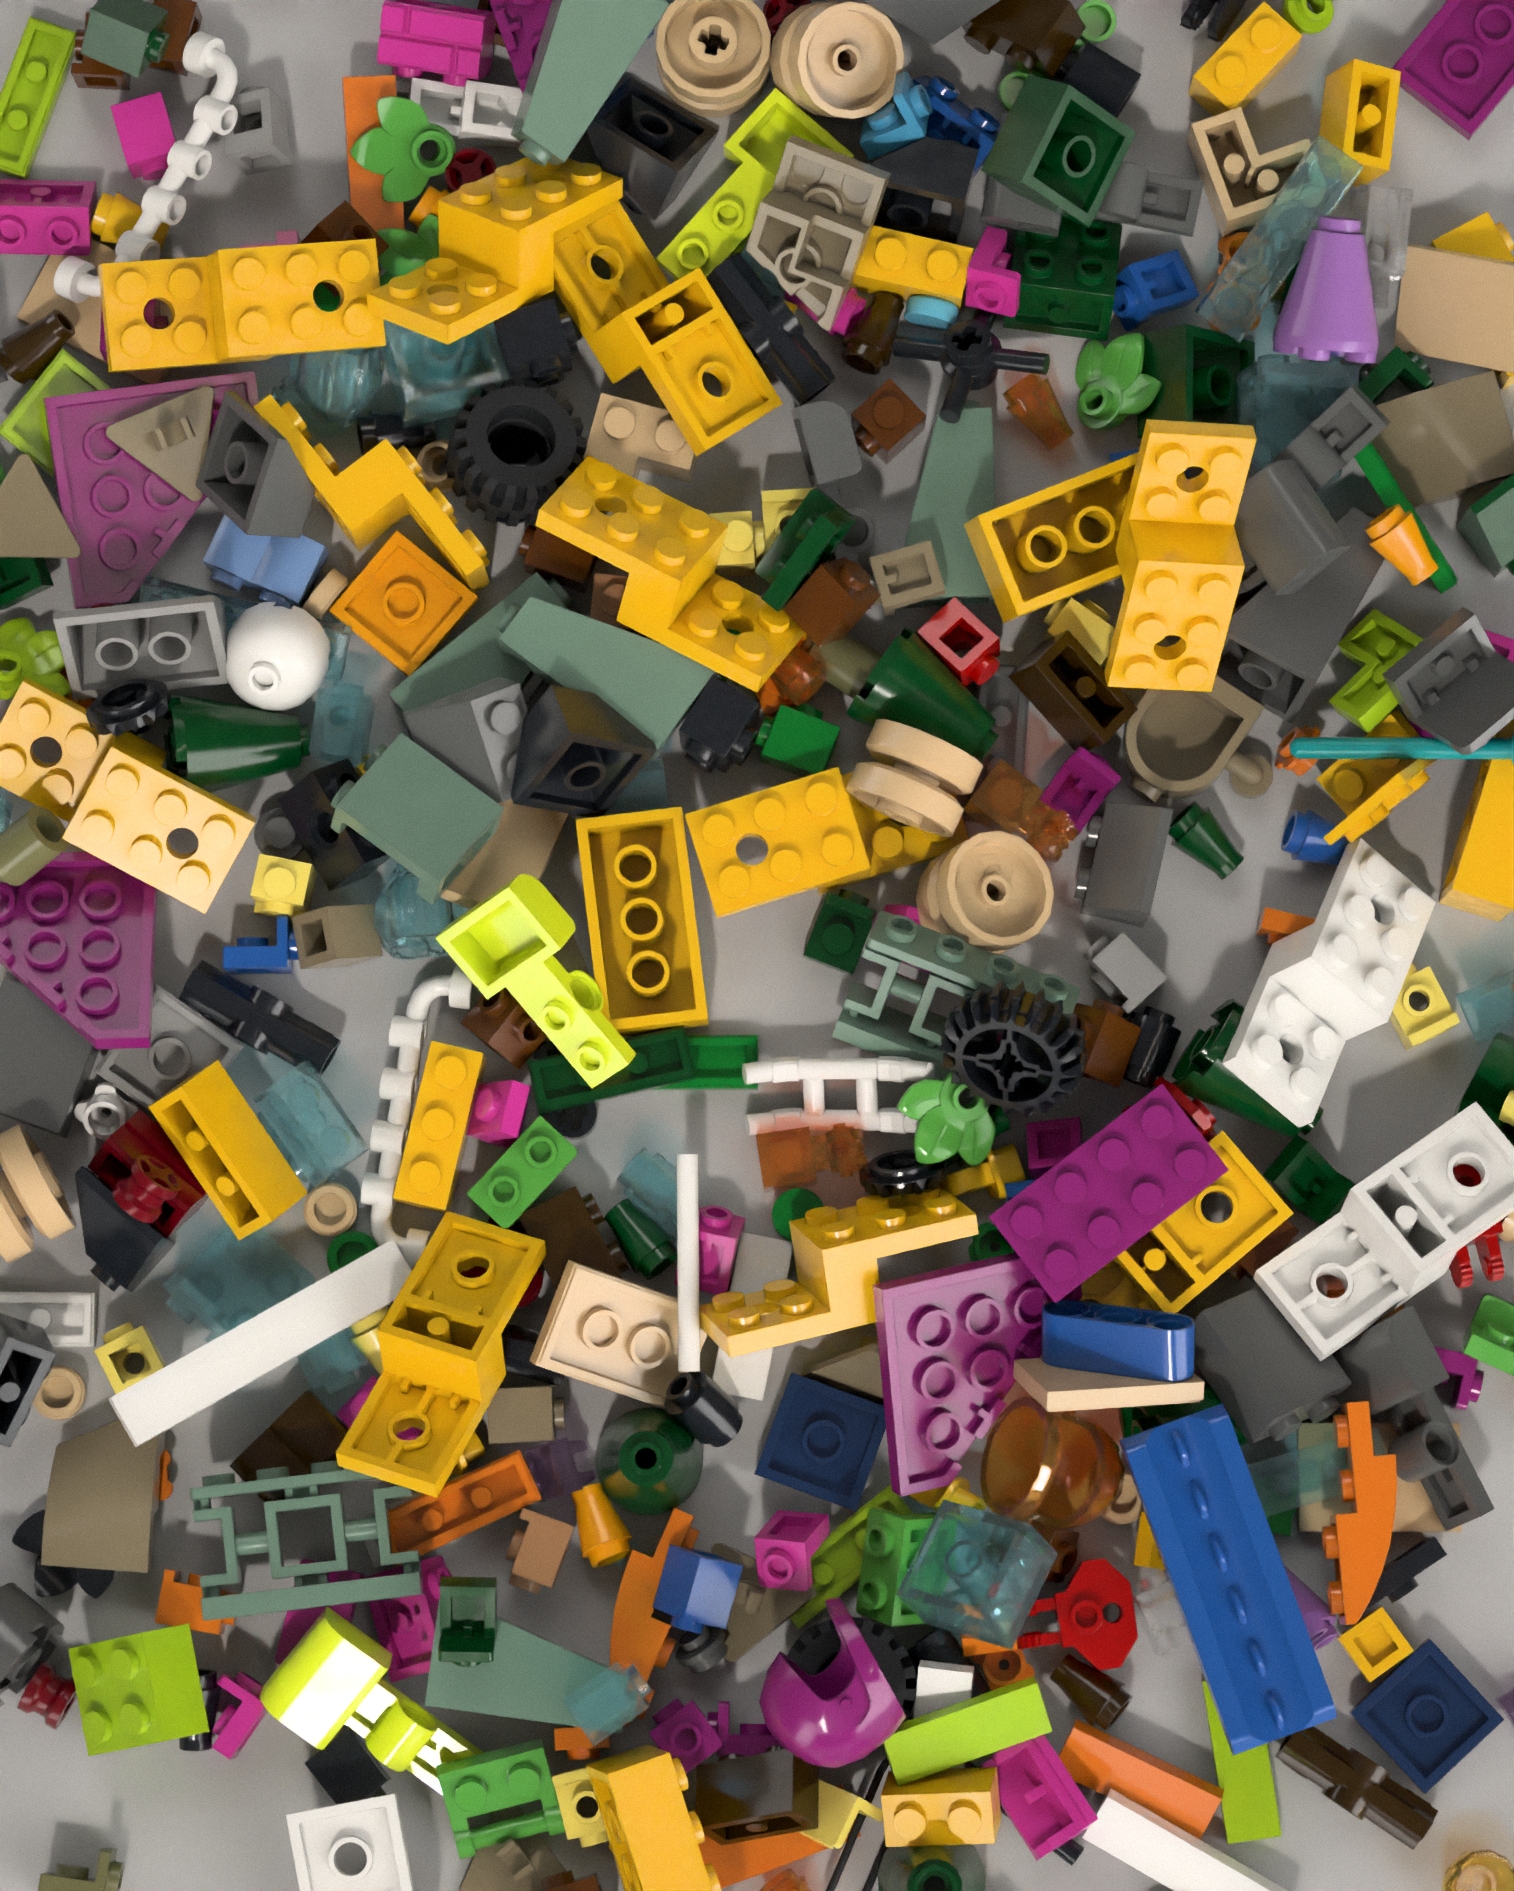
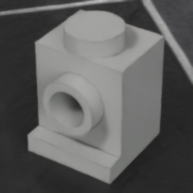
M263 86L247 87L242 89L240 94L233 95L229 104L237 108L238 117L233 130L229 134L224 135L225 156L246 175L295 164L294 154L290 151L286 102L270 87Z
M1124 931L1114 940L1105 934L1083 954L1090 962L1089 967L1095 972L1090 977L1094 986L1109 1001L1112 1002L1118 997L1123 1002L1121 1006L1125 1010L1123 1019H1126L1167 979Z

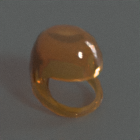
M1025 1396L1012 1401L999 1415L990 1431L981 1461L980 1485L985 1504L999 1517L1021 1521L1028 1525L1031 1524L1032 1520H1035L1053 1529H1068L1085 1525L1109 1512L1122 1494L1125 1468L1119 1446L1095 1420L1077 1413L1076 1410L1048 1412L1033 1397Z

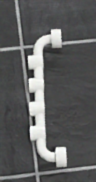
M199 31L190 37L184 48V68L204 78H211L217 74V81L210 95L202 96L196 103L193 111L194 123L185 139L178 140L171 147L167 157L168 168L158 185L151 186L145 192L141 204L143 212L133 230H127L120 236L116 245L117 257L114 263L159 259L160 244L152 239L161 222L173 226L184 216L186 200L178 192L187 176L195 180H201L208 174L212 164V155L203 148L211 134L216 132L220 135H227L236 124L238 117L237 108L229 103L238 84V72L232 59L225 54V44L220 38ZM76 256L67 257L61 262L55 273V292L75 303H81L89 296L100 297L99 275L97 276L96 267L92 263Z
M458 965L455 966L452 975H435L423 981L411 995L407 1005L406 1016L394 1014L389 1030V1045L400 1047L396 1068H384L379 1089L380 1098L391 1100L387 1121L375 1120L370 1138V1150L381 1152L378 1174L366 1172L361 1188V1203L372 1205L370 1215L371 1232L376 1244L381 1246L393 1239L411 1271L431 1239L433 1232L410 1228L406 1238L397 1235L391 1226L393 1209L397 1203L393 1198L409 1133L408 1122L411 1105L415 1100L418 1087L417 1071L420 1054L424 1048L427 1036V1015L430 1003L439 996H449L450 1007L471 1010L476 1002L478 988Z

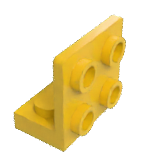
M1397 709L1365 737H1420V735ZM1338 759L1318 776L1316 780L1347 817L1323 837L1324 840L1331 846L1345 836L1352 843L1367 830L1370 831L1393 811L1392 808L1403 799L1410 797L1431 779L1425 770L1438 759Z

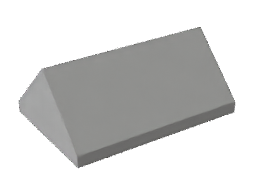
M215 595L54 612L53 621L73 700L97 698L106 689L132 679L161 681L166 684L168 690L229 683L226 678L225 668L227 661L226 640L228 635L225 603Z

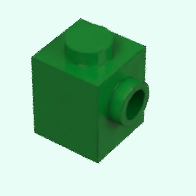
M795 702L793 708L781 704L776 717L768 714L765 716L755 744L764 747L761 753L762 762L800 777H806L826 771L840 737V727L823 721L824 713L807 704Z

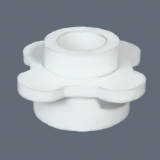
M102 1082L96 1086L95 1093L88 1100L77 1102L74 1114L77 1120L83 1122L89 1134L106 1141L109 1136L124 1125L139 1109L134 1102H126L118 1095L117 1088L113 1084ZM107 1108L111 1110V1114L102 1113V1109Z

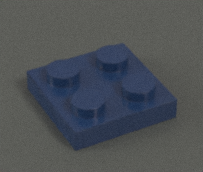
M791 1372L754 1474L856 1512L886 1430L884 1406Z
M1429 1638L1420 1644L1349 1711V1714L1424 1794L1504 1721V1718Z

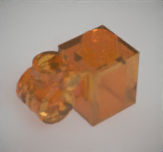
M1003 759L997 763L964 807V811L990 831H1003L1009 834L1016 832L1027 839L1026 842L1035 848L1045 861L1049 860L1057 863L1062 857V851L1069 848L1068 843L1074 841L1079 835V831L1074 827L1075 824L1070 820L1071 816L1062 809L1058 812L1042 802L1039 797L1044 791Z
M845 1123L833 1125V1130L826 1131L825 1134L810 1136L809 1127L756 1134L763 1191L771 1192L817 1185L816 1173L831 1170V1173H840L841 1178L852 1177L854 1173L860 1172L861 1168L869 1165L868 1156L864 1154L866 1145L862 1141L865 1138L864 1130L862 1128L854 1129V1126H846Z

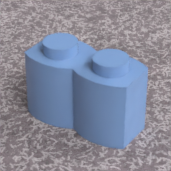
M224 514L206 552L203 563L207 569L213 571L210 579L227 589L239 592L241 586L244 585L261 592L258 600L262 603L276 602L274 606H283L289 609L290 606L294 605L302 608L313 590L329 552L324 545L302 534L300 538L246 535Z

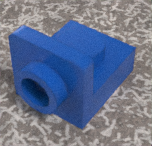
M1178 249L1127 265L1117 275L1113 312L1119 317L1125 331L1137 329L1150 317L1190 305L1200 296Z
M277 915V946H269L268 938L242 937L236 939V946L223 947V968L228 975L292 974V960H299L292 920L288 915Z

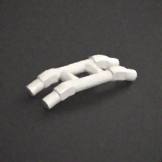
M879 1056V1058L777 1057L769 1058L767 1061L743 1063L742 1076L745 1084L803 1080L804 1110L803 1108H782L770 1110V1112L745 1115L746 1133L748 1136L768 1133H801L802 1131L915 1133L919 1120L906 1116L897 1107H882L878 1109L877 1079L878 1081L902 1083L905 1081L917 1082L922 1079H934L935 1066L932 1062L911 1060V1058L898 1056ZM856 1079L857 1109H825L824 1080Z

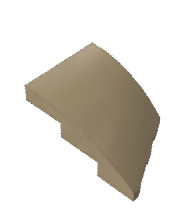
M792 135L786 143L773 188L760 202L746 250L763 268H767L775 274L778 283L790 296L795 294L818 317L817 324L822 329L831 331L863 255L891 173Z
M1494 370L1441 384L1376 405L1391 423L1372 440V443L1414 509L1461 498L1468 488L1507 479L1514 474V440Z
M116 1419L100 1426L94 1431L80 1434L56 1446L46 1499L41 1565L148 1573L153 1567L154 1514L159 1509L160 1456L165 1451V1431L135 1448L121 1421Z

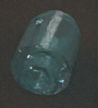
M643 1148L621 1172L617 1181L626 1188L623 1193L661 1226L669 1219L677 1225V1168L660 1153L657 1152L653 1155L646 1148Z

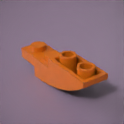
M1369 1401L1341 1404L1342 1415H1334L1333 1417L1335 1444L1337 1448H1345L1347 1469L1339 1470L1338 1472L1340 1498L1342 1503L1350 1502L1351 1513L1330 1515V1526L1322 1527V1545L1325 1559H1334L1336 1581L1327 1582L1330 1614H1339V1622L1342 1625L1357 1624L1370 1602L1383 1571L1395 1519L1397 1494L1396 1454L1374 1456Z
M676 1508L672 1511L653 1557L632 1549L622 1576L614 1608L610 1636L609 1666L630 1676L629 1688L639 1690L635 1717L643 1720L655 1693V1689L646 1686L654 1666L665 1669L677 1639L668 1636L672 1625L652 1617L655 1611L653 1603L670 1544L693 1549L700 1530L691 1527L695 1516ZM624 1721V1725L628 1727L630 1722Z

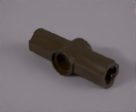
M1314 1726L1287 1735L1275 1755L1284 1765L1322 1788L1321 1793L1360 1820H1363L1365 1817L1412 1850L1424 1838L1438 1813V1810L1433 1808L1430 1803L1390 1778L1392 1774L1352 1747L1349 1750Z

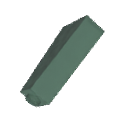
M552 0L511 132V136L522 143L518 148L519 151L543 167L548 162L553 166L564 163L670 4L665 0Z
M966 400L960 420L957 423L952 424L943 421L939 417L941 409L938 410L904 547L931 540L946 594L900 608L944 607L953 597L957 598L964 606L996 605L964 527L965 523L976 516L996 508L992 407L980 408V402Z
M536 572L390 691L389 695L393 703L404 713L496 677L519 682L521 690H523L534 673L498 647V638L502 632L496 629V626L514 602L522 607L530 596L568 609L567 607L573 603L572 599L554 578L546 583Z
M532 596L528 598L522 607L514 602L496 626V629L502 632L498 638V647L546 683L595 693L649 737L657 748V751L650 758L652 760L655 759L693 708L711 677H716L717 672L659 642Z
M439 1598L424 1706L618 1733L623 1731L624 1721H635L639 1690L629 1688L630 1676L498 1616L497 1640L494 1660L492 1662H482L476 1666L462 1667L452 1662L439 1661Z

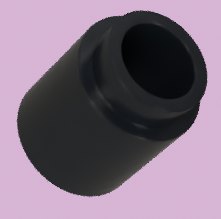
M1149 1006L1145 1007L1143 1014L1131 1013L1128 1021L1141 1027V1031L1124 1073V1080L1153 1089V1083L1157 1078L1164 1077L1181 1035V1031L1173 1027L1176 1019L1174 1016Z
M703 1371L682 1373L675 1377L667 1388L664 1403L666 1412L700 1443L721 1447L729 1443L738 1434L743 1423V1417L739 1413L738 1404Z

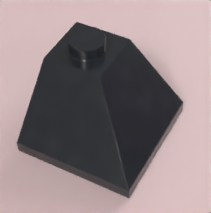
M632 77L604 102L586 130L601 170L623 178V198L620 200L625 202L627 207L633 212L646 215L654 221L676 200L718 133V130Z
M927 136L869 163L871 166L891 173L873 226L957 244L979 149L964 146L958 141L940 140Z
M550 685L523 720L511 790L512 801L518 805L590 818L604 816L657 751V748L649 737L595 693Z
M81 1166L75 1173L85 1252L96 1263L90 1271L113 1292L120 1285L126 1290L133 1292L173 1248L175 1243L166 1238L151 1223H144L126 1213L114 1200L111 1187L91 1170Z

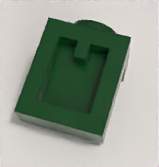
M840 889L838 896L827 892L803 957L853 976L876 918L877 911L868 908L870 900L846 889Z

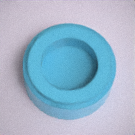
M913 295L908 298L904 318L910 323L924 328L947 331L957 322L959 309L954 303L942 298L929 295Z

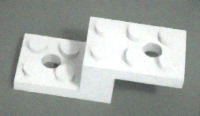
M1362 838L1347 844L1314 924L1272 943L1222 1064L1298 1128L1312 1123L1345 1041L1389 1021L1436 902ZM1373 905L1380 914V923L1374 918L1375 910ZM1280 1042L1283 1043L1288 1050L1290 1057L1289 1063L1283 1059V1050Z
M1474 1102L1352 1187L1338 1214L1256 1270L1253 1279L1320 1362L1443 1276L1459 1249L1514 1211V1146L1480 1105ZM1461 1164L1474 1167L1480 1174L1481 1183L1474 1187L1461 1185L1453 1175V1168ZM1324 1275L1334 1276L1342 1282L1345 1293L1338 1298L1326 1297L1319 1292L1316 1279Z
M396 1793L286 1815L300 1891H414ZM352 1842L364 1849L367 1862L360 1873L349 1875L338 1868L335 1858L336 1852L342 1844Z

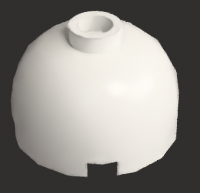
M263 602L246 609L235 620L228 632L226 640V678L233 691L247 704L262 710L286 711L303 704L322 685L329 668L330 640L321 624L306 610L294 605L291 609L283 606H274L276 602Z

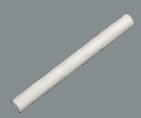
M677 1154L678 1372L700 1371L698 1154Z

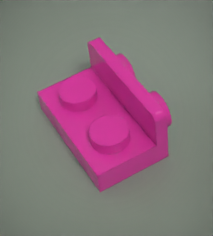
M0 179V254L89 255L92 249L91 220L97 203L96 181Z
M442 1556L424 1559L420 1562L424 1578L425 1595L368 1601L380 1645L393 1654L390 1668L388 1669L391 1683L429 1672L440 1598L441 1576L452 1577L450 1571L445 1566ZM403 1566L363 1577L362 1579L404 1574Z

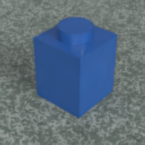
M670 1544L653 1608L673 1616L670 1625L686 1631L702 1633L704 1625L726 1629L743 1565L714 1553Z

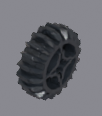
M1002 980L993 987V990L981 984L973 994L965 993L946 1019L940 1047L944 1052L942 1066L952 1070V1084H965L968 1087L965 1089L966 1098L977 1095L983 1099L984 1109L991 1104L1002 1107L1005 1116L1013 1108L1018 1109L1026 1118L1035 1108L1047 1114L1054 1104L1063 1105L1064 1101L1069 1098L1070 1093L1074 1091L1075 1087H1078L1087 1061L1086 1054L1088 1049L1084 1047L1086 1032L1077 1028V1014H1063V999L1055 1002H1049L1045 999L1044 988L1033 994L1026 991L1023 981L1014 990L1009 989Z

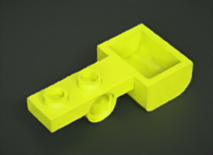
M775 88L723 145L724 156L738 168L656 258L658 266L676 281L699 267L706 277L727 258L732 257L738 252L741 254L747 247L760 202L773 188L786 143L792 135L853 159L855 155Z
M520 874L445 926L435 939L486 999H489L506 987L593 1089L629 1065L636 1056V1053L602 1014L603 995L595 980L581 970H574L568 973L553 956V954L562 949L575 932L574 921L539 880L528 874Z
M327 1606L262 1687L260 1700L263 1706L278 1721L320 1750L325 1749L345 1724L366 1740L367 1748L382 1764L397 1772H403L407 1769L443 1795L437 1777L436 1765L484 1752L382 1679L383 1675L390 1668L393 1654Z

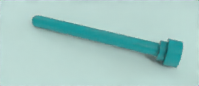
M1514 732L1512 738H1491L1486 745L1469 755L1460 754L1436 737H1298L1290 743L1289 750L1292 756L1298 759H1512L1514 765Z

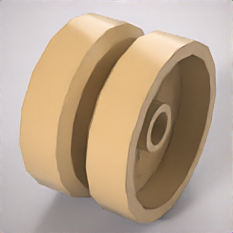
M675 0L671 3L657 26L656 57L657 70L663 88L679 107L697 116L722 118L743 111L760 96L770 75L771 33L764 13L752 0ZM709 50H717V55L707 54Z
M817 1L800 6L783 20L772 41L770 66L774 84L778 90L806 114L829 118L856 119L874 114L891 100L896 75L903 72L905 56L900 34L888 16L873 6L851 1Z
M877 719L866 742V749L880 763H857L846 791L865 805L898 822L935 835L953 837L964 809L948 793L954 795L971 794L983 769V765L976 758L940 738L902 723Z
M1003 831L978 833L931 860L919 878L916 905L922 926L945 935H955L966 943L993 954H1002L1008 949L1024 943L1041 931L1051 915L1054 889L1050 870L1035 848L1019 836Z
M21 1124L0 1134V1164L3 1168L2 1172L0 1170V1255L7 1263H12L34 1251V1235L26 1216H29L41 1235L51 1240L77 1227L72 1211L64 1196L65 1192L55 1171L44 1153L39 1150L30 1134Z

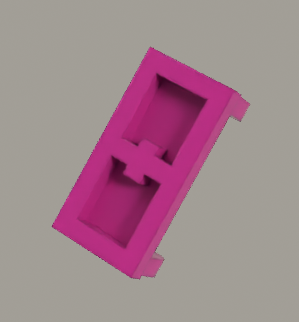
M1045 1735L1002 1749L978 1767H997L1000 1805L1036 1861L1078 1836L1098 1820L1095 1812Z

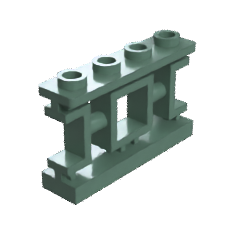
M880 911L862 954L863 958L886 966L878 990L853 981L832 1037L880 1056L911 1058V1060L932 1062L935 1066L934 1077L943 1080L952 1070L942 1066L944 1052L940 1049L942 1044L941 1036L945 1029L944 1024L947 1017L929 1011L937 987L963 997L965 993L973 994L981 984L993 990V987L1002 980L1009 989L1014 990L1023 981L1027 992L1036 994L1044 988L1045 999L1049 1002L1063 999V1014H1073L1081 989L1068 983L1060 976L1039 972L1017 963L1006 955L993 954L970 945L955 935H945L919 925L909 917ZM901 960L930 971L927 984L898 974L897 971ZM889 993L918 1004L915 1015L911 1016L886 1006L885 1003Z
M337 1460L310 1464L311 1474L290 1476L289 1467H276L256 1470V1481L235 1483L234 1473L202 1477L203 1487L190 1488L191 1500H193L194 1508L193 1519L194 1522L221 1520L227 1573L200 1576L203 1598H201L203 1620L210 1621L425 1595L420 1551L392 1552L387 1500L413 1497V1490L394 1484V1487L372 1489L375 1517L345 1521L342 1494L320 1495L319 1486L375 1480L377 1478L349 1469L344 1470L343 1467L338 1466ZM285 1490L286 1500L264 1502L266 1530L237 1534L234 1507L212 1508L211 1499ZM330 1507L336 1560L284 1566L279 1513ZM378 1539L381 1566L403 1564L404 1574L332 1583L329 1581V1573L350 1570L348 1542ZM269 1552L272 1579L294 1577L295 1587L221 1596L220 1586L242 1583L239 1555Z

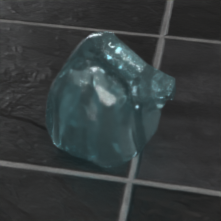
M380 347L290 354L289 371L291 376L284 377L281 380L280 386L273 387L271 395L280 407L288 401L304 420L307 428L318 438L336 437L347 430L357 420V417L362 415L376 396L382 385L384 375L383 354Z
M397 863L393 868L375 904L373 914L374 930L380 936L382 947L393 958L399 960L448 956L449 954L435 938L445 926L469 909L447 901L442 897L434 905L430 904L416 893L420 878L400 863Z

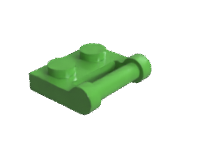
M542 1738L436 1765L437 1777L460 1859L477 1856L476 1850L504 1843L511 1837L516 1840L549 1831L550 1836L565 1833ZM541 1799L543 1810L472 1829L468 1820L470 1817Z

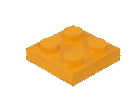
M396 530L329 609V612L406 677H409L432 657L479 601V598Z

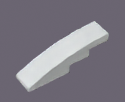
M413 77L410 83L396 81L397 96L410 99L423 108L429 123L445 128L451 134L456 144L519 148L522 144L511 136L523 96L520 88L466 80L465 87Z

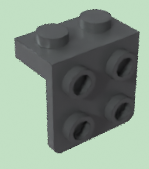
M1464 607L1382 674L1407 719L1462 755H1469L1486 745L1491 737L1514 719V663L1495 651L1477 616Z

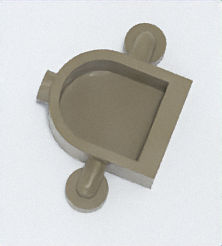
M1217 675L1212 692L1148 689L1146 691L1143 688L1119 687L1138 708L1128 721L1122 741L1124 762L1133 778L1128 787L1136 795L1151 804H1155L1159 797L1166 799L1193 797L1208 789L1224 769L1229 772V783L1232 790L1242 798L1255 799L1262 796L1268 790L1273 780V770L1270 763L1260 755H1242L1237 751L1265 707Z

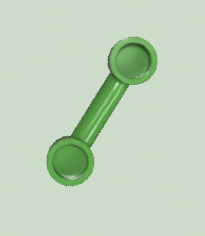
M1090 0L1076 9L1086 28L1072 49L1077 52L1087 42L1095 45L1113 34L1117 19L1113 8L1108 3L1102 0ZM1019 70L1006 75L999 82L997 97L1000 105L1006 111L1010 112L1028 74ZM1032 70L1029 74L1045 79L1049 78L1035 70Z

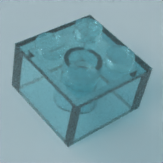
M384 320L386 346L380 347L403 428L458 416L460 409H464L466 400L473 393L480 396L482 387L493 383L497 389H500L503 380L509 379L493 322L447 345Z
M943 1499L896 1595L925 1624L1012 1650L1058 1553L1031 1524Z

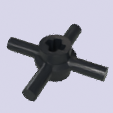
M977 308L972 320H964L952 325L946 331L943 341L897 335L893 343V355L895 357L940 362L942 370L951 378L939 412V417L943 421L952 424L959 422L969 391L979 390L990 385L996 379L998 369L1046 375L1050 365L1049 354L1002 348L1000 340L991 332L997 313Z

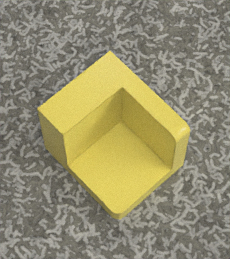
M819 1780L818 1828L799 1831V1833L832 1850L833 1847L839 1849L843 1846L858 1813L879 1822L883 1819V1813L880 1808L861 1797Z

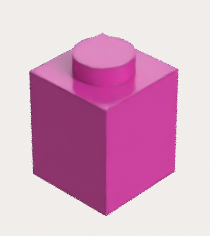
M161 91L110 106L126 163L133 179L142 176L147 181L161 179L168 168V153L173 144L177 142Z

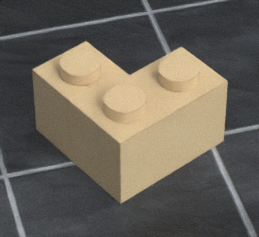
M1241 107L1192 123L1186 142L1199 177L1204 182L1203 187L1222 237L1321 203L1327 185L1309 138L1259 155Z
M604 393L600 394L583 458L590 455L601 462L612 465L615 469L635 479H638L640 470L691 483L698 456L696 457L668 410ZM600 511L601 513L610 516L614 514L608 511Z

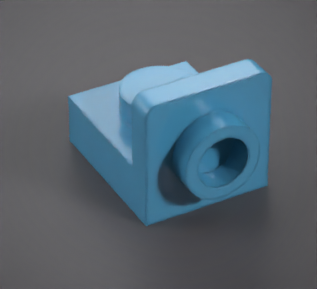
M907 71L897 74L895 78L893 99L896 105L886 103L874 114L868 115L863 120L860 145L869 161L926 137L928 118L932 114V104L925 88L921 84L915 86Z

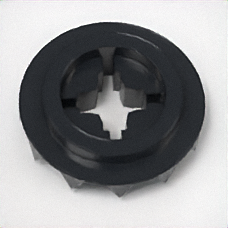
M132 679L118 683L103 691L89 706L86 717L90 727L94 728L98 735L112 733L114 736H120L126 731L133 730L137 732L138 728L144 725H153L156 717L163 716L169 710L168 704L172 698L166 684L161 681Z
M912 1149L892 1151L879 1155L859 1171L860 1184L864 1187L865 1193L880 1195L883 1198L891 1196L904 1198L910 1194L921 1195L924 1190L934 1189L939 1186L940 1181L946 1177L944 1161L933 1164H920L915 1160L914 1150Z

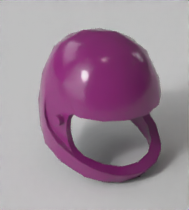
M829 1598L825 1600V1603L840 1638V1649L836 1658L824 1671L816 1675H810L780 1651L767 1671L759 1704L767 1728L785 1750L806 1763L838 1768L863 1759L894 1734L905 1720L906 1715L841 1598Z

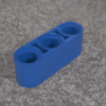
M1060 1300L1056 1304L1054 1301H1051L1042 1306L1041 1360L1047 1365L1164 1382L1184 1381L1194 1375L1195 1321L1187 1315L1077 1300Z

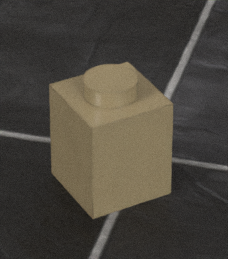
M374 904L326 906L292 917L300 969L345 967L383 956Z
M552 1386L498 1389L487 1408L489 1444L556 1442L555 1430H565L564 1397L554 1398V1388Z

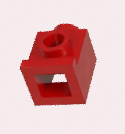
M955 597L916 631L919 638L965 687L971 681L978 685L985 683L993 676L1000 665V661L997 659L1001 655L999 637ZM959 650L969 651L963 658L955 654Z

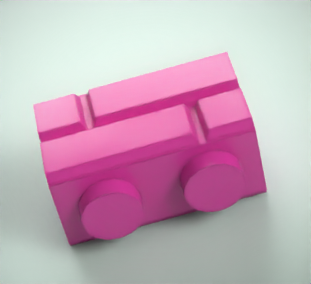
M385 0L382 5L381 34L379 36L377 62L378 64L392 66V74L399 77L423 78V71L443 74L442 82L445 84L465 87L466 80H480L489 75L493 55L492 44L496 28L495 15L493 11L425 0Z

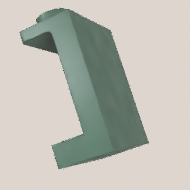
M400 733L389 747L380 744L372 752L363 767V770L366 772L356 783L348 780L336 793L331 802V806L335 808L330 828L340 834L347 826L351 827L420 878L416 893L434 905L497 832L504 807L403 733Z

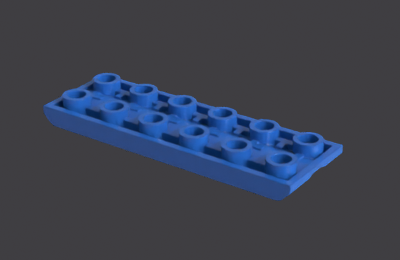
M1223 1403L1119 1440L1232 1755L1337 1718L1332 1696L1233 1425Z

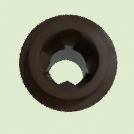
M880 292L875 295L870 306L842 340L844 350L841 357L846 364L857 371L870 375L878 374L883 366L889 365L899 319L904 309V304L899 299L887 293Z
M54 309L46 317L2 340L3 347L0 348V365L18 383L25 384L30 379L37 380L67 340L75 334L74 326L62 312Z
M1070 1653L1064 1657L1049 1678L1059 1686L1091 1726L1098 1724L1105 1731L1117 1721L1133 1698L1124 1690L1125 1683L1077 1660Z

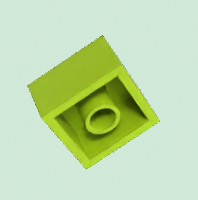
M189 1623L68 1648L88 1756L210 1732Z

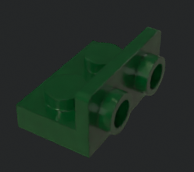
M820 489L810 490L756 567V573L771 584L761 599L777 612L782 610L817 568L827 562L857 518Z

